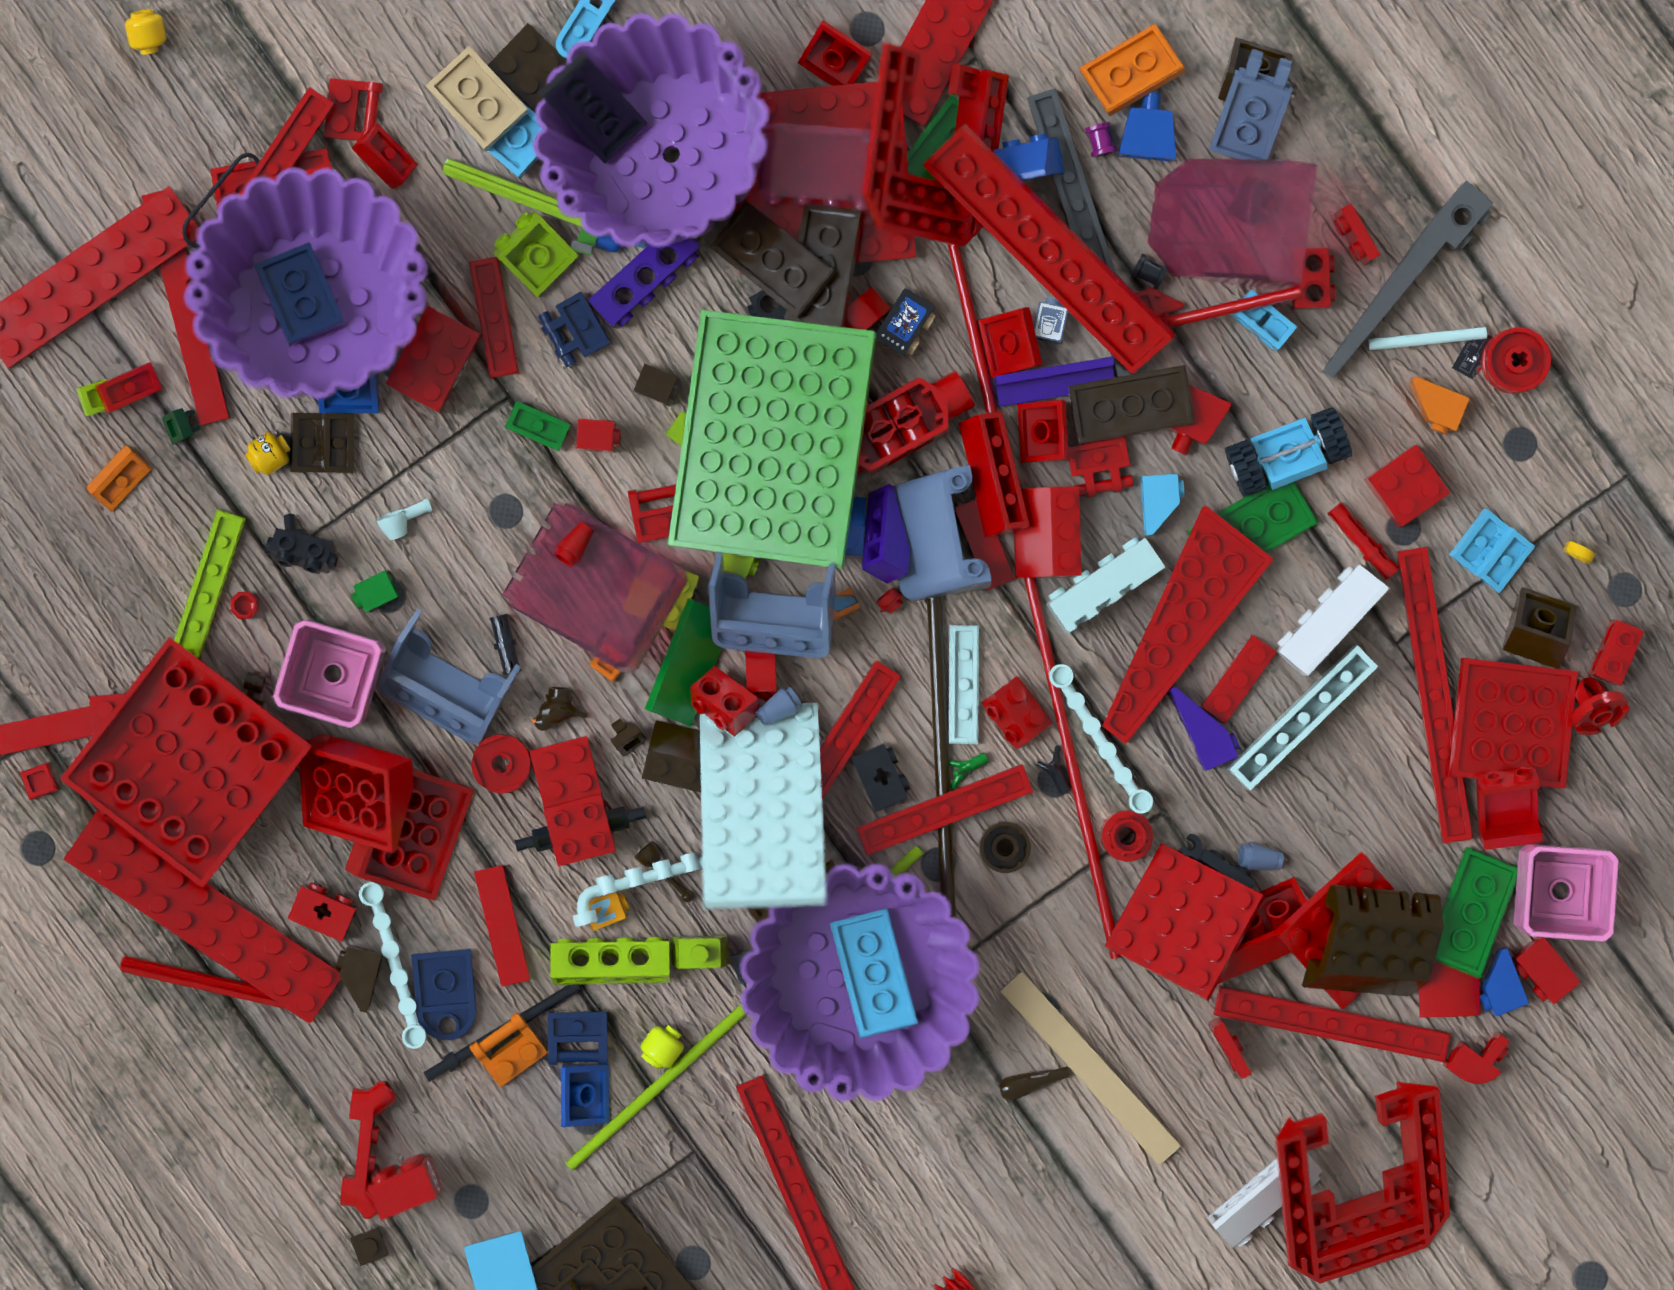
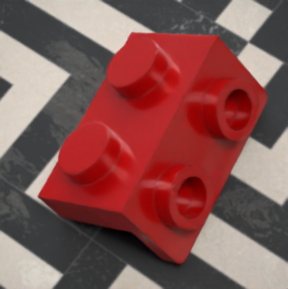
M1018 676L1012 678L981 702L987 715L995 721L1002 730L1005 739L1015 749L1029 742L1053 723Z

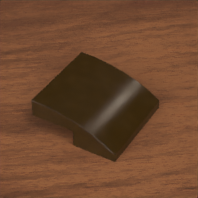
M291 413L290 472L353 473L354 414Z

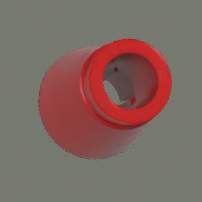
M579 522L555 546L554 556L563 564L574 567L576 563H580L594 531L585 523Z

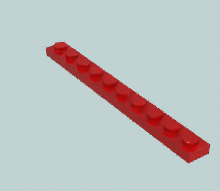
M1427 547L1397 551L1441 841L1444 844L1470 840L1473 838L1463 777L1449 776L1454 716Z

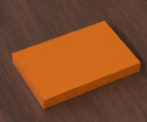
M1156 24L1151 25L1079 68L1081 75L1109 117L1186 72L1184 65Z

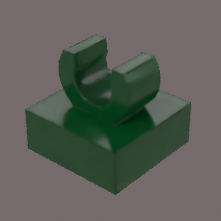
M180 408L162 417L172 445L187 440L201 429L200 425L190 426L187 418L195 414L194 410L184 412L183 408Z

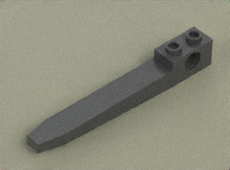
M1467 180L1458 187L1421 232L1321 372L1330 379L1335 376L1443 245L1451 251L1456 249L1457 246L1461 249L1465 247L1473 237V234L1470 233L1472 228L1476 224L1482 226L1492 214L1489 208L1493 202ZM1456 210H1463L1467 213L1468 222L1466 225L1456 223L1454 219Z

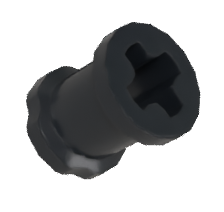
M1142 253L1131 277L1134 279L1139 277L1153 284V288L1158 289L1169 266L1166 264L1161 266L1147 259L1146 255Z

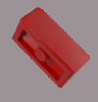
M378 123L374 124L352 147V150L391 189L403 185L418 165Z

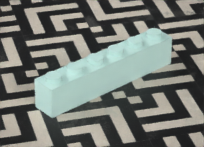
M1353 645L1226 769L1247 790L1251 791L1378 666L1358 645Z

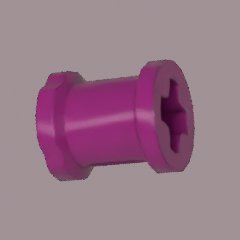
M1110 122L1096 124L1084 129L1085 133L1089 134L1092 144V158L1117 151V147L1112 144L1109 133Z

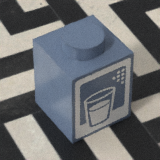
M1046 298L1045 302L1040 301L1038 303L1034 320V329L1038 340L1060 344L1062 341L1068 310L1057 299Z

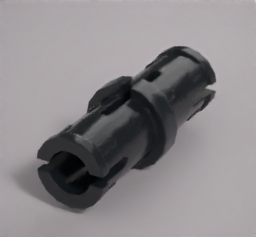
M507 613L499 617L489 618L496 644L493 645L494 649L498 650L503 675L510 674L516 664L519 665L515 649L517 640L512 637Z

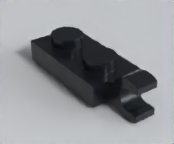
M1189 834L1186 837L1188 841L1193 843V850H1187L1183 846L1178 850V852L1249 888H1252L1256 882L1250 878L1251 874L1240 866L1233 867L1225 862V856L1218 851L1212 849L1210 851L1207 849L1203 850L1201 840L1194 834Z

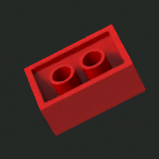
M1079 486L1021 489L1030 526L1014 532L1015 578H1070L1081 576Z

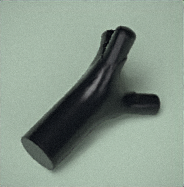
M1055 746L1053 761L1050 764L1038 761L1036 766L1044 769L1051 776L1060 795L1068 792L1070 788L1061 769L1059 755L1061 747Z

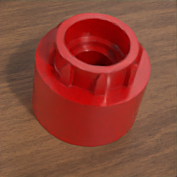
M1120 810L1106 818L1101 827L1100 839L1102 846L1109 855L1120 861L1131 862L1142 858L1149 851L1153 842V831L1148 820L1141 814L1132 810ZM1125 827L1132 828L1135 834L1133 841L1129 844H1123L1119 840V832Z

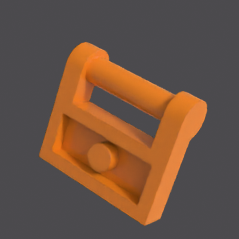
M518 1012L510 1017L511 1020L483 1041L480 1043L476 1041L469 1046L474 1056L482 1063L500 1088L548 1053L547 1048ZM515 1031H521V1034L488 1056L486 1052Z

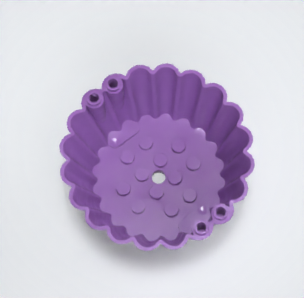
M637 14L627 20L624 27L615 23L605 24L596 31L593 42L583 41L572 46L567 55V65L583 52L648 124L604 164L544 99L538 104L535 118L543 129L534 138L533 149L537 157L545 161L541 170L542 183L547 189L559 192L557 203L561 212L569 217L581 218L582 226L589 234L594 236L611 235L618 244L623 246L645 243L653 246H665L681 242L688 237L709 233L713 229L715 221L721 222L729 219L734 213L735 203L745 200L748 196L766 151V140L763 133L768 120V109L766 104L761 99H758L761 84L759 76L754 70L743 67L744 58L741 49L731 42L719 43V35L711 25L702 23L690 27L688 21L678 14H668L658 22L648 14ZM566 66L555 69L549 75L547 84ZM668 149L679 150L680 156L677 161L673 163L666 162L665 155Z
M289 168L281 172L276 181L267 177L253 179L247 184L244 196L238 194L227 196L218 206V219H210L199 228L197 238L201 248L193 251L186 262V270L194 281L185 291V301L187 306L198 314L194 321L195 334L200 340L213 345L212 356L215 362L223 368L237 371L239 378L246 385L272 390L281 397L304 398L310 395L315 398L326 399L331 397L337 389L344 392L353 391L362 385L366 379L372 378L389 367L395 359L396 352L414 336L415 322L413 319L422 311L426 303V294L419 284L427 273L425 259L419 253L414 252L418 242L417 232L410 224L398 221L400 216L399 207L393 200L382 196L374 198V190L365 180L355 178L344 182L341 175L331 169H320L309 176L299 168ZM310 242L345 324L289 347L254 264Z
M879 864L870 865L864 868L861 873L850 865L836 866L828 873L825 879V905L770 906V919L759 922L752 929L750 938L754 951L748 953L741 963V974L744 980L749 983L741 995V1005L749 1016L755 1018L751 1024L753 1040L763 1048H771L769 1056L773 1067L781 1073H795L796 1080L803 1089L817 1092L826 1088L828 1093L839 1101H850L856 1098L859 1093L871 1101H880L887 1098L892 1093L894 1087L903 1091L917 1088L924 1079L925 1071L936 1072L947 1065L951 1054L949 1046H957L966 1039L969 1032V1023L965 1016L972 1013L979 1002V993L971 983L979 971V962L977 956L965 948L969 942L967 926L957 918H949L951 909L947 899L939 893L931 892L925 894L924 885L916 876L902 874L894 878L892 872L887 867ZM888 908L918 1024L905 1029H897L860 1039L830 923Z

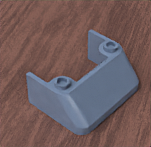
M717 552L709 583L712 640L717 646L724 649L810 658H822L829 653L836 603L835 564L829 563L825 583L811 584L807 589L805 598L749 592L748 583L743 577L737 574L724 573L723 552Z
M416 609L393 647L379 678L378 688L386 697L464 741L479 743L509 693L521 666L516 664L507 679L499 674L488 673L484 675L481 682L430 654L432 648L430 638L425 632L415 628L422 613L421 610Z

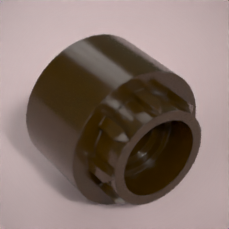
M1008 821L993 823L984 830L980 837V856L984 863L996 872H1015L1025 865L1030 856L1031 844L1029 837L1015 823ZM1002 839H1009L1013 844V849L1008 855H1000L996 850L997 843Z

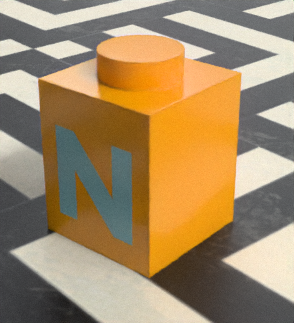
M617 891L590 900L589 911L596 910L598 918L597 922L590 923L593 931L627 918L625 911L630 910L624 893L619 895Z

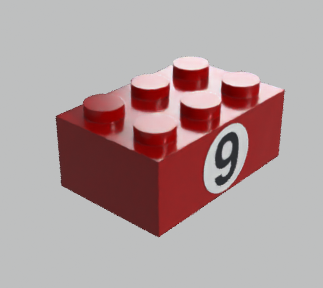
M427 306L415 328L414 336L407 343L385 384L441 414L482 335Z
M421 1153L405 1159V1162L399 1168L395 1169L394 1164L378 1170V1173L374 1174L375 1176L372 1177L373 1180L367 1188L380 1220L438 1197L443 1186L430 1155L424 1158Z

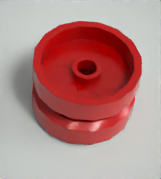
M1514 327L1497 333L1487 342L1482 351L1480 365L1484 378L1493 388L1502 393L1518 394L1534 389L1545 380L1551 366V353L1548 344L1540 334L1529 328ZM1511 356L1518 357L1519 365L1515 367L1512 365L1511 362L1514 359Z

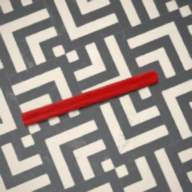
M123 956L121 960L120 970L124 973L285 1009L248 983L129 956Z

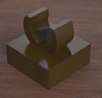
M619 718L611 724L617 735L610 741L623 757L647 740L635 723L627 727L622 719Z

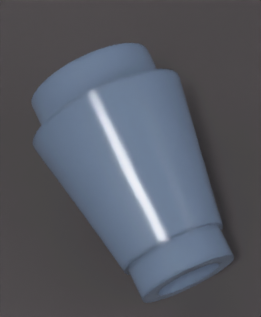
M781 688L756 711V714L761 723L767 726L796 714L797 709L802 707V704L792 688Z
M1253 842L1248 844L1242 843L1240 846L1238 866L1244 867L1247 871L1281 870L1284 855L1282 852H1277Z

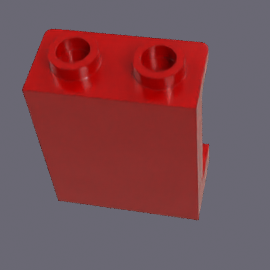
M1520 767L1515 770L1502 772L1490 771L1486 774L1476 775L1478 835L1484 850L1543 842L1538 818V788H1540V780L1535 767Z

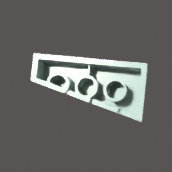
M1134 537L1122 545L1124 552L1116 557L1111 553L1097 562L1100 566L1099 569L1091 574L1088 570H1085L1081 576L1073 579L1075 585L1067 590L1062 586L1048 595L1051 601L1046 606L1065 634L1072 632L1079 624L1091 619L1101 609L1111 605L1129 590H1133L1165 568L1146 538L1139 541L1137 537Z

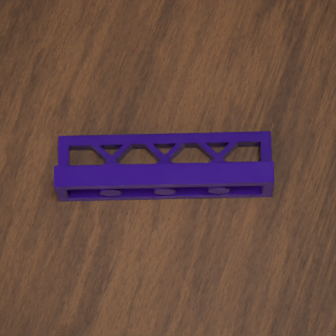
M1113 356L995 376L994 381L998 405L1003 407L1069 396L1068 386L1114 378Z

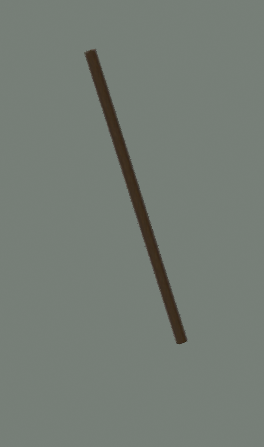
M942 597L927 599L936 797L950 792ZM951 823L937 829L940 894L950 904L951 912L949 918H956Z

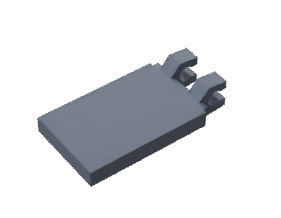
M1252 49L1246 69L1240 67L1239 71H1235L1209 150L1265 167L1292 94L1293 87H1290L1291 83L1287 82L1292 61L1280 58L1275 76L1258 73L1264 52Z

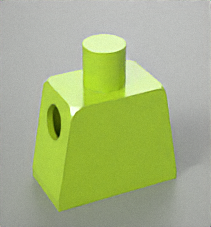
M728 935L672 936L673 967L678 969L722 968L729 965Z

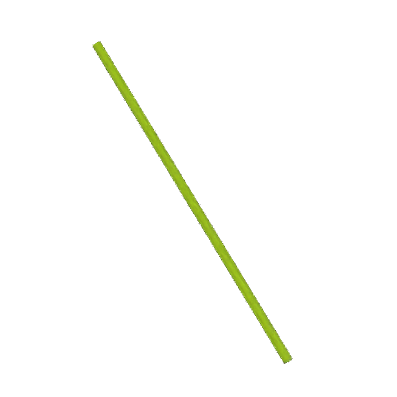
M917 845L889 869L894 878L902 875L924 855ZM740 1004L570 1157L565 1162L567 1166L574 1171L747 1014L743 1010L742 1005Z

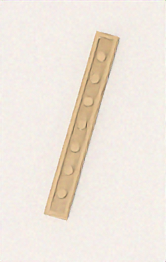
M1022 971L1000 990L1006 999L1159 1166L1181 1147L1175 1138Z

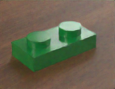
M516 401L505 428L560 452L571 424Z

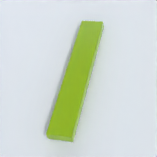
M218 509L174 639L199 659H201L246 522V518Z

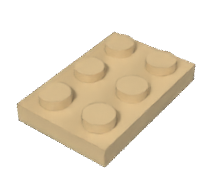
M470 46L426 85L430 92L485 151L492 147L530 112Z

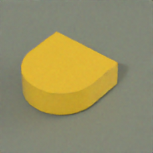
M1567 541L1563 548L1564 553L1585 564L1592 563L1596 555L1590 549L1573 541Z

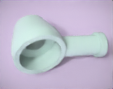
M425 498L422 502L408 508L383 515L376 522L389 540H395L407 534V520L426 512L430 513L432 508L428 499Z

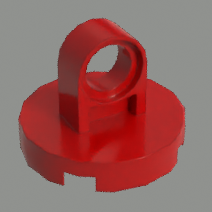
M1585 677L1576 686L1575 697L1579 706L1571 715V723L1580 735L1587 736L1601 733L1599 727L1609 723L1612 728L1626 717L1630 709L1627 705V699L1622 692H1605L1597 680Z

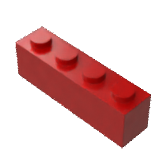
M1002 411L978 414L959 422L985 536L992 537L1010 534L1030 526Z

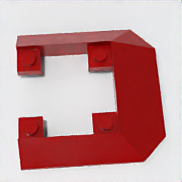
M883 43L862 194L880 229L965 247L984 226L937 180L904 173L908 143L896 140L903 83H916L920 53L908 51V48ZM952 64L948 94L959 96L955 132L966 124L992 151L999 149L1009 75L992 70H980L961 64Z
M1396 1082L1397 1089L1375 1095L1377 1121L1382 1126L1400 1121L1404 1164L1382 1171L1383 1190L1335 1205L1334 1194L1329 1189L1311 1195L1307 1151L1329 1144L1327 1118L1322 1113L1296 1122L1288 1117L1275 1138L1288 1265L1292 1269L1321 1284L1427 1248L1450 1216L1440 1089L1437 1086Z

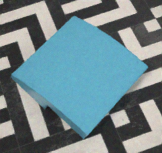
M1484 508L1450 552L1449 556L1493 590L1500 593L1535 546L1515 529L1510 528L1490 510Z

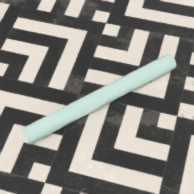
M1486 327L1372 338L1368 339V349L1371 351L1487 339Z

